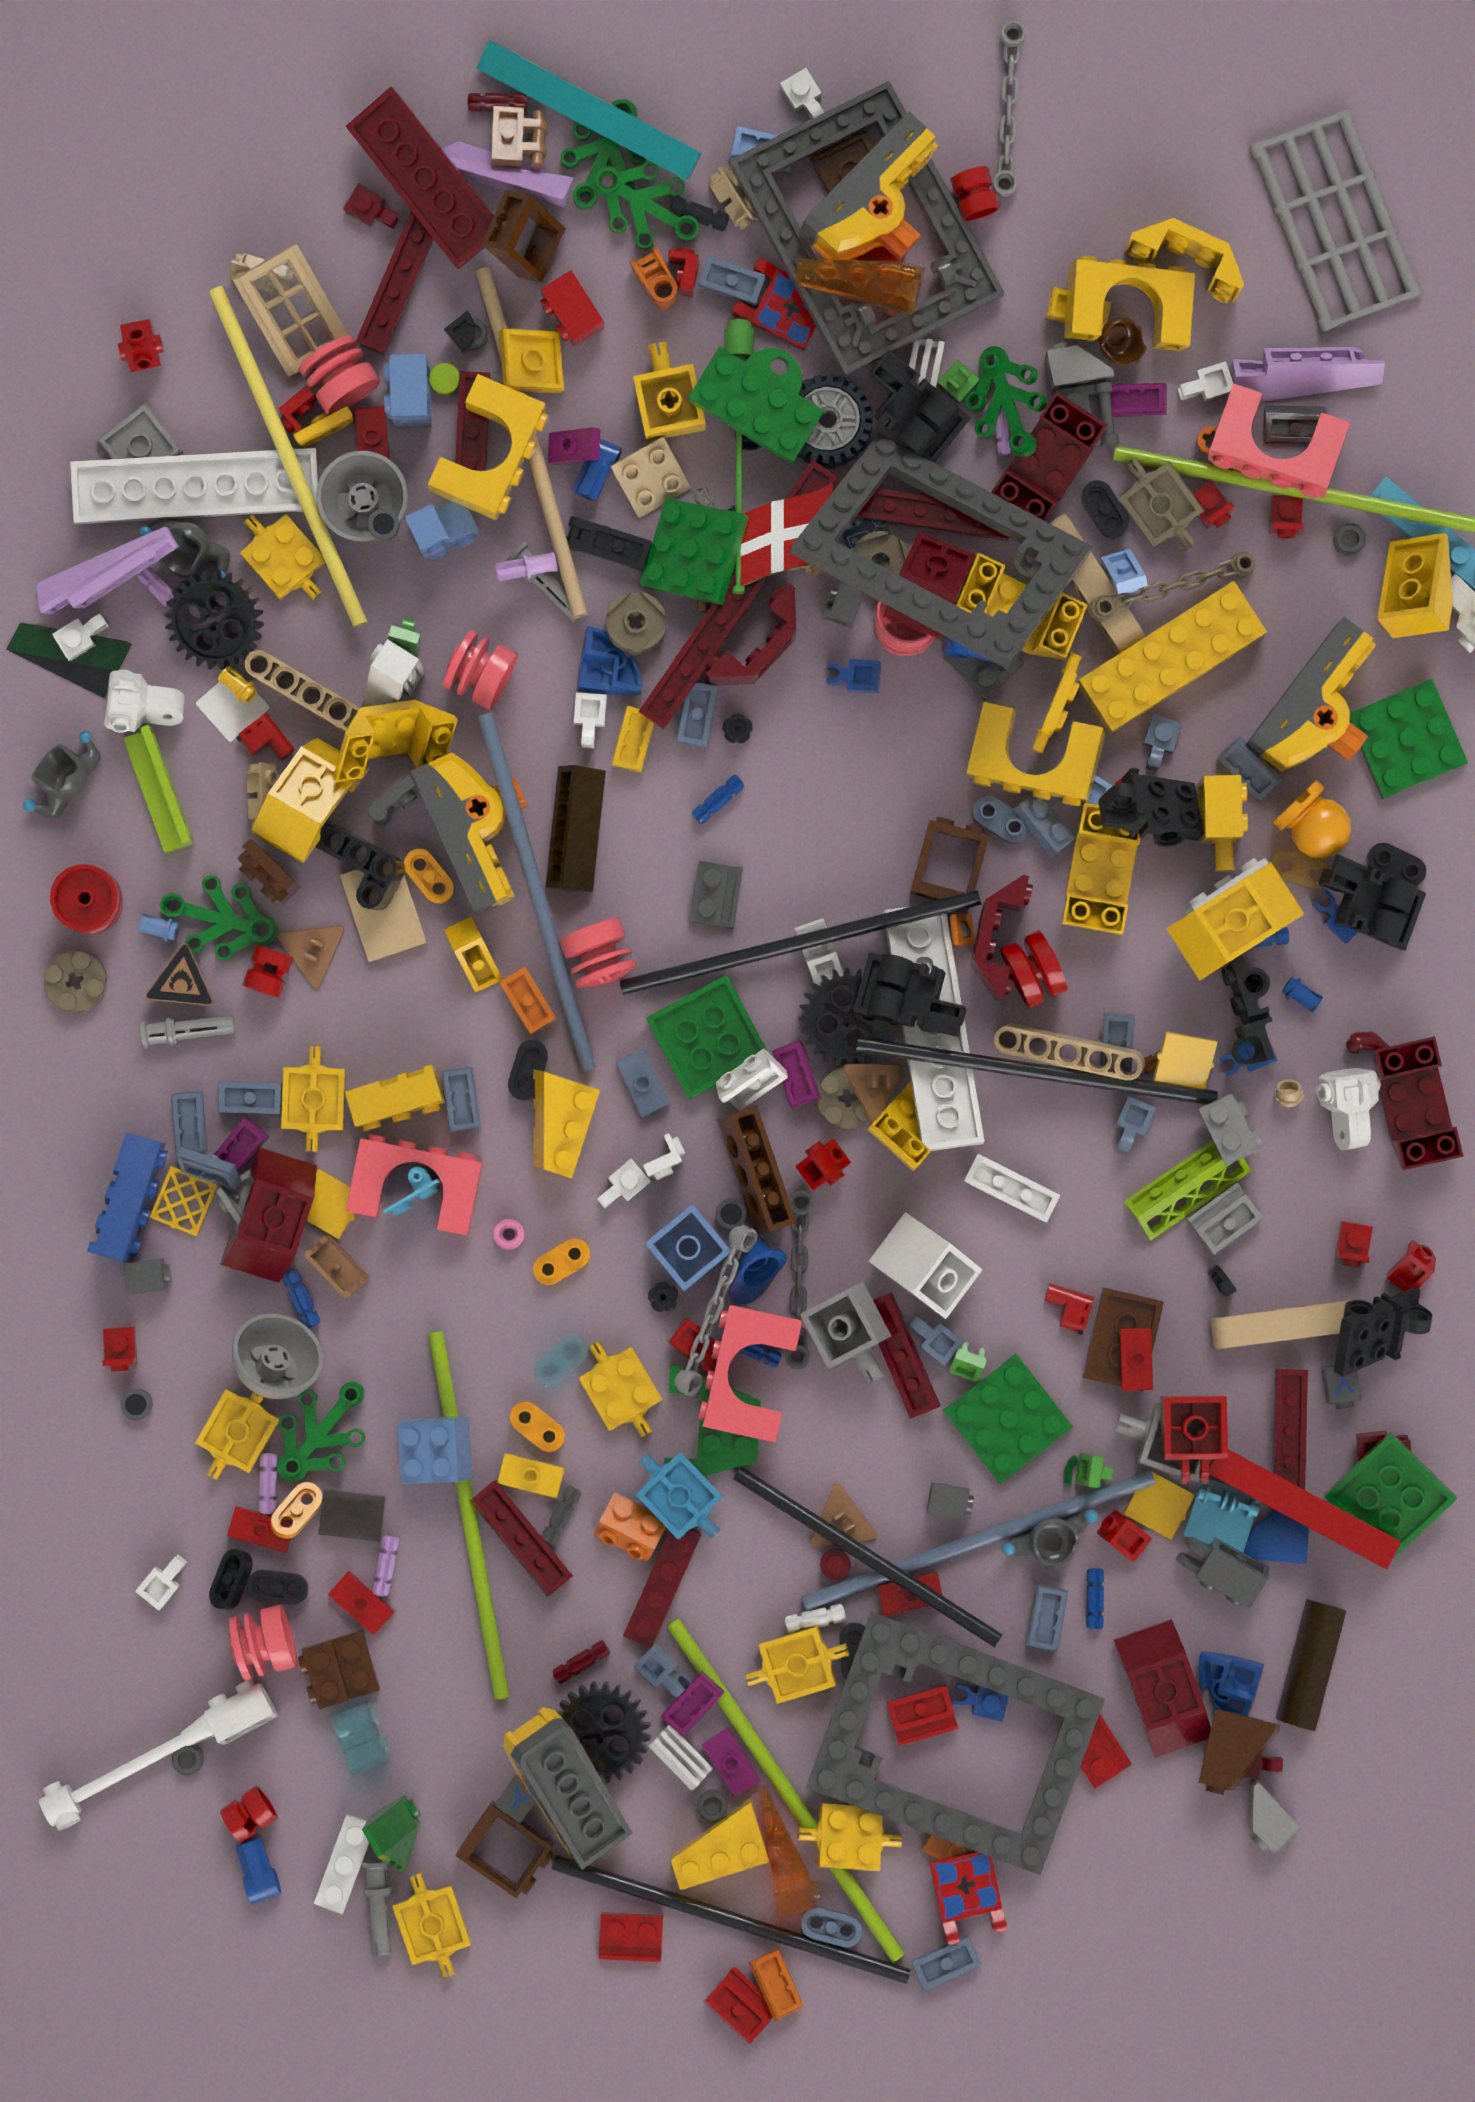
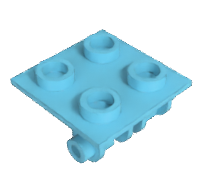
M420 1167L412 1168L408 1173V1180L415 1192L386 1208L383 1212L385 1214L393 1213L394 1216L402 1214L412 1208L410 1202L417 1197L420 1200H425L439 1192L436 1186L442 1183L441 1180L436 1179L433 1181L426 1169Z
M1209 1479L1208 1484H1201L1200 1481L1183 1536L1193 1537L1208 1544H1211L1216 1537L1237 1550L1244 1552L1254 1517H1257L1259 1513V1501L1227 1484Z

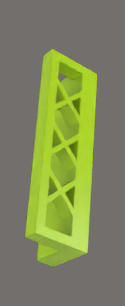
M150 725L140 727L141 732L123 739L164 853L167 854L195 844L154 729Z
M1212 1140L1123 1202L1151 1241L1252 1171L1243 1157L1237 1160L1240 1167L1230 1174L1225 1173L1226 1168L1230 1164L1225 1166ZM1213 1180L1208 1189L1199 1191L1204 1182ZM1182 1197H1187L1186 1203L1183 1206L1174 1208L1176 1201ZM1156 1215H1162L1160 1222L1151 1228L1148 1226L1147 1221Z

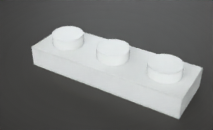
M980 1154L976 1155L964 1179V1182L1045 1223L1048 1222L1060 1197L1059 1194Z
M349 1814L346 1815L314 1904L340 1914L344 1913L369 1846V1841L362 1831L367 1821Z

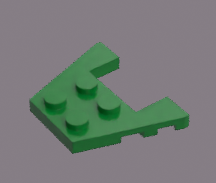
M670 1365L668 1393L683 1394L678 1391L674 1381L676 1375L685 1369L676 1365ZM703 1376L702 1386L696 1394L701 1395L700 1408L702 1401L708 1402L711 1391L705 1389L707 1378ZM731 1388L733 1393L744 1403L757 1407L761 1406V1399ZM699 1419L697 1459L688 1460L703 1476L757 1462L759 1439L703 1427L704 1420ZM665 1457L664 1464L669 1463L673 1458Z

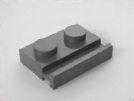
M699 861L689 922L730 929L734 928L743 872L742 867Z

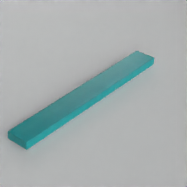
M492 40L488 41L476 67L482 72L685 180H690L702 155L701 151Z

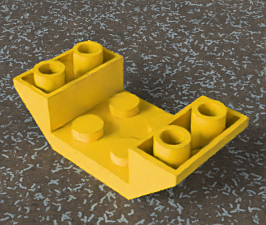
M1175 218L1132 232L1124 251L1129 254V259L1138 264L1153 263L1161 244H1165L1168 251L1179 256H1183V254L1195 258L1194 262L1204 268L1210 269L1211 266L1217 268L1207 291L1211 292L1212 297L1220 302L1228 303L1231 301L1235 303L1244 286V282L1229 243Z
M978 552L956 602V606L972 613L980 600L987 603L986 614L993 617L998 609L1007 614L1027 584L1003 574L1006 565ZM1062 592L1021 651L1030 655L1065 660L1088 604Z
M417 700L361 707L345 732L333 780L336 783L363 778L367 761L372 758L407 753L416 768L443 757L449 752L458 719L450 713Z
M319 738L313 739L301 746L267 794L251 829V833L304 863L320 840L322 826L346 792L350 791L353 793L369 771V767L366 766L364 776L361 779L335 783L333 775L340 750Z
M1084 803L1066 888L1062 924L1123 935L1135 856L1141 838H1139L1138 832L1132 837L1129 836V830L1103 827L1099 805Z
M1272 862L1175 922L1166 930L1200 981L1303 916L1304 912Z
M910 1081L867 1130L914 1171L930 1154L931 1150L920 1140Z

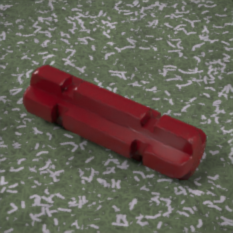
M481 93L468 94L467 105L470 111H481V108H485V111H493V106L522 107L524 111L527 109V96L524 93H514V96H510L509 93H485V96H481Z
M600 1640L592 1645L590 1650L587 1648L567 1660V1664H561L554 1668L552 1673L556 1681L562 1684L571 1679V1675L576 1676L594 1665L597 1659L602 1660L610 1654V1650L606 1643Z

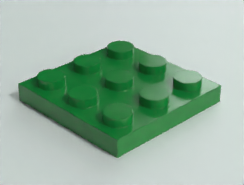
M665 498L640 586L650 590L723 605L749 517L742 513Z
M1433 679L1350 712L1349 722L1368 736L1360 749L1382 799L1468 763Z
M728 975L646 1017L688 1099L716 1086V1081L723 1074L734 1070L744 1063L749 1056L755 1055L762 1049L767 1051Z
M1016 1353L943 1409L1000 1484L1073 1428Z
M1391 1431L1324 1494V1498L1330 1504L1401 1541L1394 1558L1457 1500V1496Z

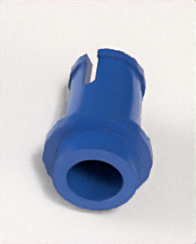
M1291 977L1282 989V992L1286 994L1285 998L1289 999L1291 997L1313 1013L1322 1001L1323 996L1301 983V978L1295 979Z

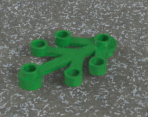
M619 99L611 103L637 117V109L632 102ZM576 122L573 127L574 137L578 141L588 140L591 133L595 131L586 127L588 129L587 134L581 136L576 131L579 127L586 126ZM606 137L576 149L567 148L561 153V163L568 169H573L579 164V161L598 154L586 182L576 186L573 191L574 203L582 210H589L597 203L598 195L593 187L592 180L594 173L600 167L607 166L610 159L612 166L617 170H627L617 143ZM629 150V160L632 164L642 165L646 162L647 159L644 157L639 160L632 157L633 151ZM573 154L576 159L572 163H567L564 160L565 156ZM635 180L631 181L629 186L632 189L635 187ZM582 194H589L591 200L587 203L580 200Z
M647 161L640 167L619 171L613 166L600 167L594 173L592 183L596 192L606 197L611 217L609 227L612 232L621 234L627 229L628 225L626 217L621 214L618 200L619 195L629 201L637 232L635 241L640 249H649L654 242V236L648 229L644 211L674 228L676 236L682 241H691L697 236L699 224L694 217L689 215L678 217L651 200L666 195L673 197L682 195L685 184L681 178L673 177L666 183L634 190L625 185V183L641 178L646 181L656 179L659 172L657 164ZM646 166L654 167L655 174L653 176H646L643 170ZM609 176L613 179L614 183L611 187H605L602 184L604 177ZM676 181L681 184L679 192L671 191L670 184ZM619 218L624 221L622 229H615L613 227L615 219ZM683 224H689L692 227L690 234L685 235L681 232L680 228ZM646 234L650 237L651 241L648 245H642L639 242L641 235Z
M998 346L988 347L983 351L979 360V366L983 372L976 390L970 392L965 400L966 406L976 412L983 410L987 403V392L992 381H994L995 393L985 417L976 422L975 433L985 439L991 438L995 434V424L1003 408L1012 434L1009 441L1011 451L1021 457H1029L1035 452L1037 441L1034 435L1024 431L1014 400L1026 404L1029 409L1035 412H1041L1047 406V398L1039 392L1030 393L1009 385L1005 373L1017 376L1020 382L1031 385L1036 382L1038 371L1028 364L1021 366L1009 361L1006 351ZM995 356V363L990 366L991 360ZM1030 370L1031 374L1029 378L1025 379L1024 375L1026 371ZM976 397H979V402H978V404H977L976 406H974V405H973L974 399H975ZM1039 397L1040 402L1034 407V400ZM988 424V430L983 433V426ZM1023 438V444L1018 447L1019 440Z
M213 875L206 876L203 879L202 888L210 894L219 912L185 903L183 897L177 893H168L160 901V909L167 917L178 918L181 915L216 924L198 935L192 934L186 938L185 943L188 945L193 938L200 940L199 948L191 949L192 953L201 952L206 944L233 929L246 933L230 943L223 942L216 946L215 956L224 962L231 960L234 953L252 943L266 946L271 944L277 936L278 929L275 921L268 916L260 915L251 899L250 888L242 883L236 884L232 888L231 893L232 897L241 903L249 920L236 917L221 890L222 884L220 879ZM211 879L217 881V887L214 890H208L206 887L207 882ZM243 887L246 889L247 894L244 898L239 899L236 896V891L238 888ZM174 900L178 901L179 909L171 912L168 907L169 903ZM261 925H265L268 928V933L265 936L257 934V928ZM227 946L230 949V954L225 958L220 957V948Z
M357 1382L345 1383L339 1392L340 1399L318 1426L315 1407L318 1401L317 1394L310 1389L299 1394L298 1401L303 1407L306 1441L299 1450L297 1449L295 1429L298 1426L297 1417L291 1413L280 1417L279 1427L284 1435L285 1454L279 1458L277 1469L279 1475L284 1480L296 1482L304 1478L307 1471L330 1469L336 1472L345 1467L346 1459L343 1454L338 1452L330 1454L327 1458H307L316 1448L342 1445L359 1447L365 1442V1433L358 1428L352 1429L347 1433L328 1434L350 1406H357L364 1400L365 1391L361 1384ZM349 1388L356 1390L357 1397L355 1400H349L346 1397V1391ZM305 1393L313 1395L314 1400L312 1404L307 1405L303 1402L302 1398ZM291 1417L293 1419L294 1425L291 1429L283 1426L284 1418ZM353 1432H358L361 1435L360 1443L354 1444L351 1442L350 1435ZM333 1456L341 1458L342 1464L340 1467L335 1468L331 1465L330 1461ZM289 1461L297 1462L298 1470L296 1472H290L287 1469Z

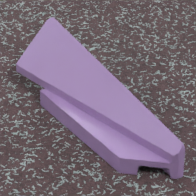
M460 141L443 149L467 179L503 191L510 190L527 194L534 200L538 199L565 208L574 182L572 177L546 173L544 169H534L531 165L523 162L522 167L491 165L492 152Z
M1356 347L1264 348L1263 361L1232 359L1233 384L1261 392V402L1380 385L1383 382L1385 361L1382 359L1367 360L1364 358L1363 351Z
M162 527L46 578L36 585L39 609L43 614H54L68 604H71L72 608L84 609L179 546L168 527Z

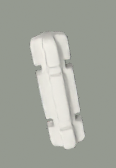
M836 1604L830 1606L828 1610L824 1607L802 1612V1616L798 1617L797 1614L785 1617V1624L788 1633L791 1634L803 1628L807 1629L817 1625L818 1627L828 1626L829 1622L832 1621L834 1624L844 1622L846 1615L843 1605Z

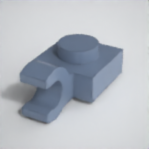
M1155 714L1152 715L1143 745L1151 747L1145 768L1157 771L1164 752L1170 754L1174 752L1182 723Z
M1126 1097L1115 1125L1124 1129L1115 1150L1125 1154L1129 1153L1135 1135L1138 1134L1143 1137L1146 1135L1156 1107L1132 1097Z
M915 1315L908 1324L925 1338L920 1347L943 1366L946 1365L963 1344L960 1338L940 1322L932 1329Z
M656 1643L633 1666L655 1687L662 1683L675 1697H678L691 1683V1679L685 1673L674 1671L678 1663Z

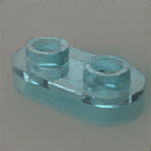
M568 1335L562 1338L535 1364L534 1376L536 1380L546 1387H553L559 1384L586 1359L588 1346L585 1340L577 1335ZM570 1344L578 1347L579 1351L576 1356L568 1355L567 1347ZM547 1365L554 1366L556 1373L553 1377H547L544 1374V1368Z

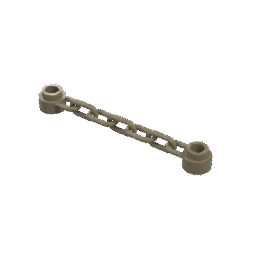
M1239 552L1229 560L1218 563L1213 571L1204 573L1201 570H1194L1180 575L1177 582L1169 585L1162 581L1143 587L1140 594L1129 596L1125 593L1111 597L1101 595L1091 601L1089 614L1094 620L1103 622L1110 619L1114 613L1128 609L1133 601L1143 599L1146 602H1152L1166 597L1169 590L1180 587L1182 590L1200 587L1204 585L1206 578L1216 575L1222 579L1231 576L1243 578L1254 571L1255 560L1250 553ZM1240 559L1247 561V569L1240 566ZM1228 565L1230 572L1221 574L1225 572V569L1220 567ZM1199 574L1196 579L1198 581L1201 580L1200 582L1185 586L1188 581L1183 580L1184 578ZM1163 586L1159 588L1160 592H1164L1162 594L1148 597L1150 592H1145L1146 590ZM1125 598L1122 600V603L1126 605L1116 608L1114 600ZM1101 602L1108 606L1107 613L1100 610Z

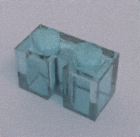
M365 1701L334 1713L329 1717L343 1749V1755L351 1776L388 1761L389 1757L387 1754L391 1753V1748L385 1735L380 1736L376 1725L380 1724V1719L374 1706L369 1707L368 1702Z

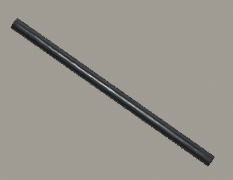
M741 1466L735 1474L733 1480L994 1648L1003 1634Z

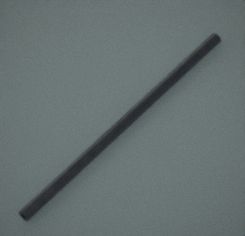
M975 890L620 980V986L623 995L982 904L979 892Z
M857 1036L855 1040V1052L1208 1105L1218 1099V1092L1208 1089L1142 1079L1122 1080L1076 1069Z
M556 1855L551 1869L907 1984L911 1969L838 1945L812 1939L804 1934L590 1865L582 1870L574 1860Z

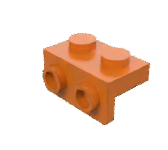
M614 1492L593 1534L598 1536L603 1543L615 1545L623 1549L632 1558L648 1562L666 1526L650 1510Z

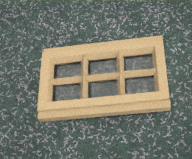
M297 244L286 248L233 279L235 286L288 377L299 372V366L321 346L348 335Z

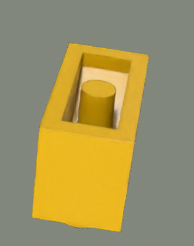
M472 916L444 929L475 993L503 979Z

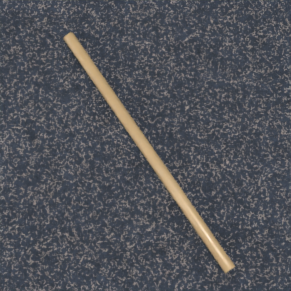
M484 267L478 269L476 275L501 360L499 331L503 328L507 329L491 268ZM536 432L533 439L536 442V446L531 458L528 460L572 616L574 619L588 615Z

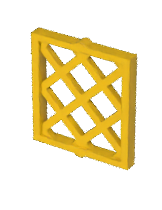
M170 1166L150 1218L170 1225L171 1228H177L198 1236L218 1185L187 1174L184 1175L188 1176L189 1180L179 1184L175 1174L184 1173L182 1170ZM172 1177L175 1186L166 1190ZM201 1181L206 1183L209 1189L199 1192L195 1182ZM191 1184L195 1194L185 1198L181 1188ZM177 1190L181 1200L171 1204L167 1194ZM210 1193L204 1205L201 1196ZM164 1197L167 1206L158 1210L161 1200ZM197 1198L201 1208L190 1212L187 1202ZM183 1204L187 1214L176 1218L173 1208ZM169 1210L173 1220L169 1222L161 1219L159 1214ZM202 1212L196 1226L193 1216ZM189 1218L193 1228L188 1230L181 1227L179 1222Z

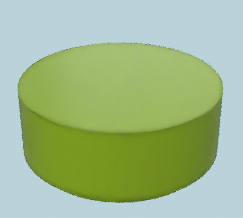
M441 363L432 369L429 381L436 393L444 396L451 395L459 388L460 375L453 365Z

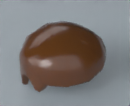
M1116 317L1107 322L1102 329V335L1098 339L1100 352L1106 359L1117 366L1130 367L1138 363L1147 348L1143 342L1142 328L1130 318Z

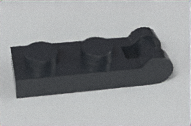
M570 517L568 523L570 530L566 537L570 550L579 551L643 572L652 545L651 540L578 517ZM582 531L590 533L587 542L579 540Z

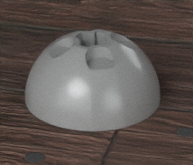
M354 451L338 457L327 466L318 482L316 500L323 521L333 532L347 540L369 542L378 540L372 536L368 528L370 515L378 509H389L396 514L400 523L407 508L408 491L401 471L391 460L371 451Z
M262 1314L246 1321L237 1331L232 1346V1360L239 1379L252 1392L269 1399H286L299 1395L315 1382L323 1366V1352L316 1336L303 1323L281 1314Z

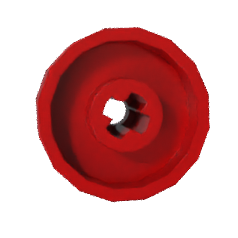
M77 864L66 868L56 877L51 887L50 904L54 915L63 925L81 934L94 935L108 930L117 922L123 909V894L120 885L111 874L94 865ZM85 894L91 897L90 902L84 904L85 902L82 901V897Z
M1040 930L1024 938V945L1028 956H1026L1022 947L1016 942L1000 948L1005 966L1010 967L1009 975H1014L1013 984L1028 1009L1043 1002L1044 995L1040 982L1046 992L1052 997L1068 990L1057 956Z

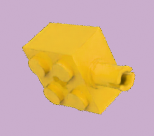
M659 342L661 355H658L656 343L648 345L653 372L633 376L646 443L655 441L662 436L666 439L706 430L703 410L687 401L697 384L694 365L688 364L671 368L667 342ZM671 398L674 408L668 409L667 405H664L665 399Z
M1241 775L1203 776L1197 783L1198 805L1204 834L1199 839V844H1215L1216 872L1234 871L1233 844L1243 837L1244 832L1248 831L1247 813L1242 814L1243 801H1247V784L1241 783Z

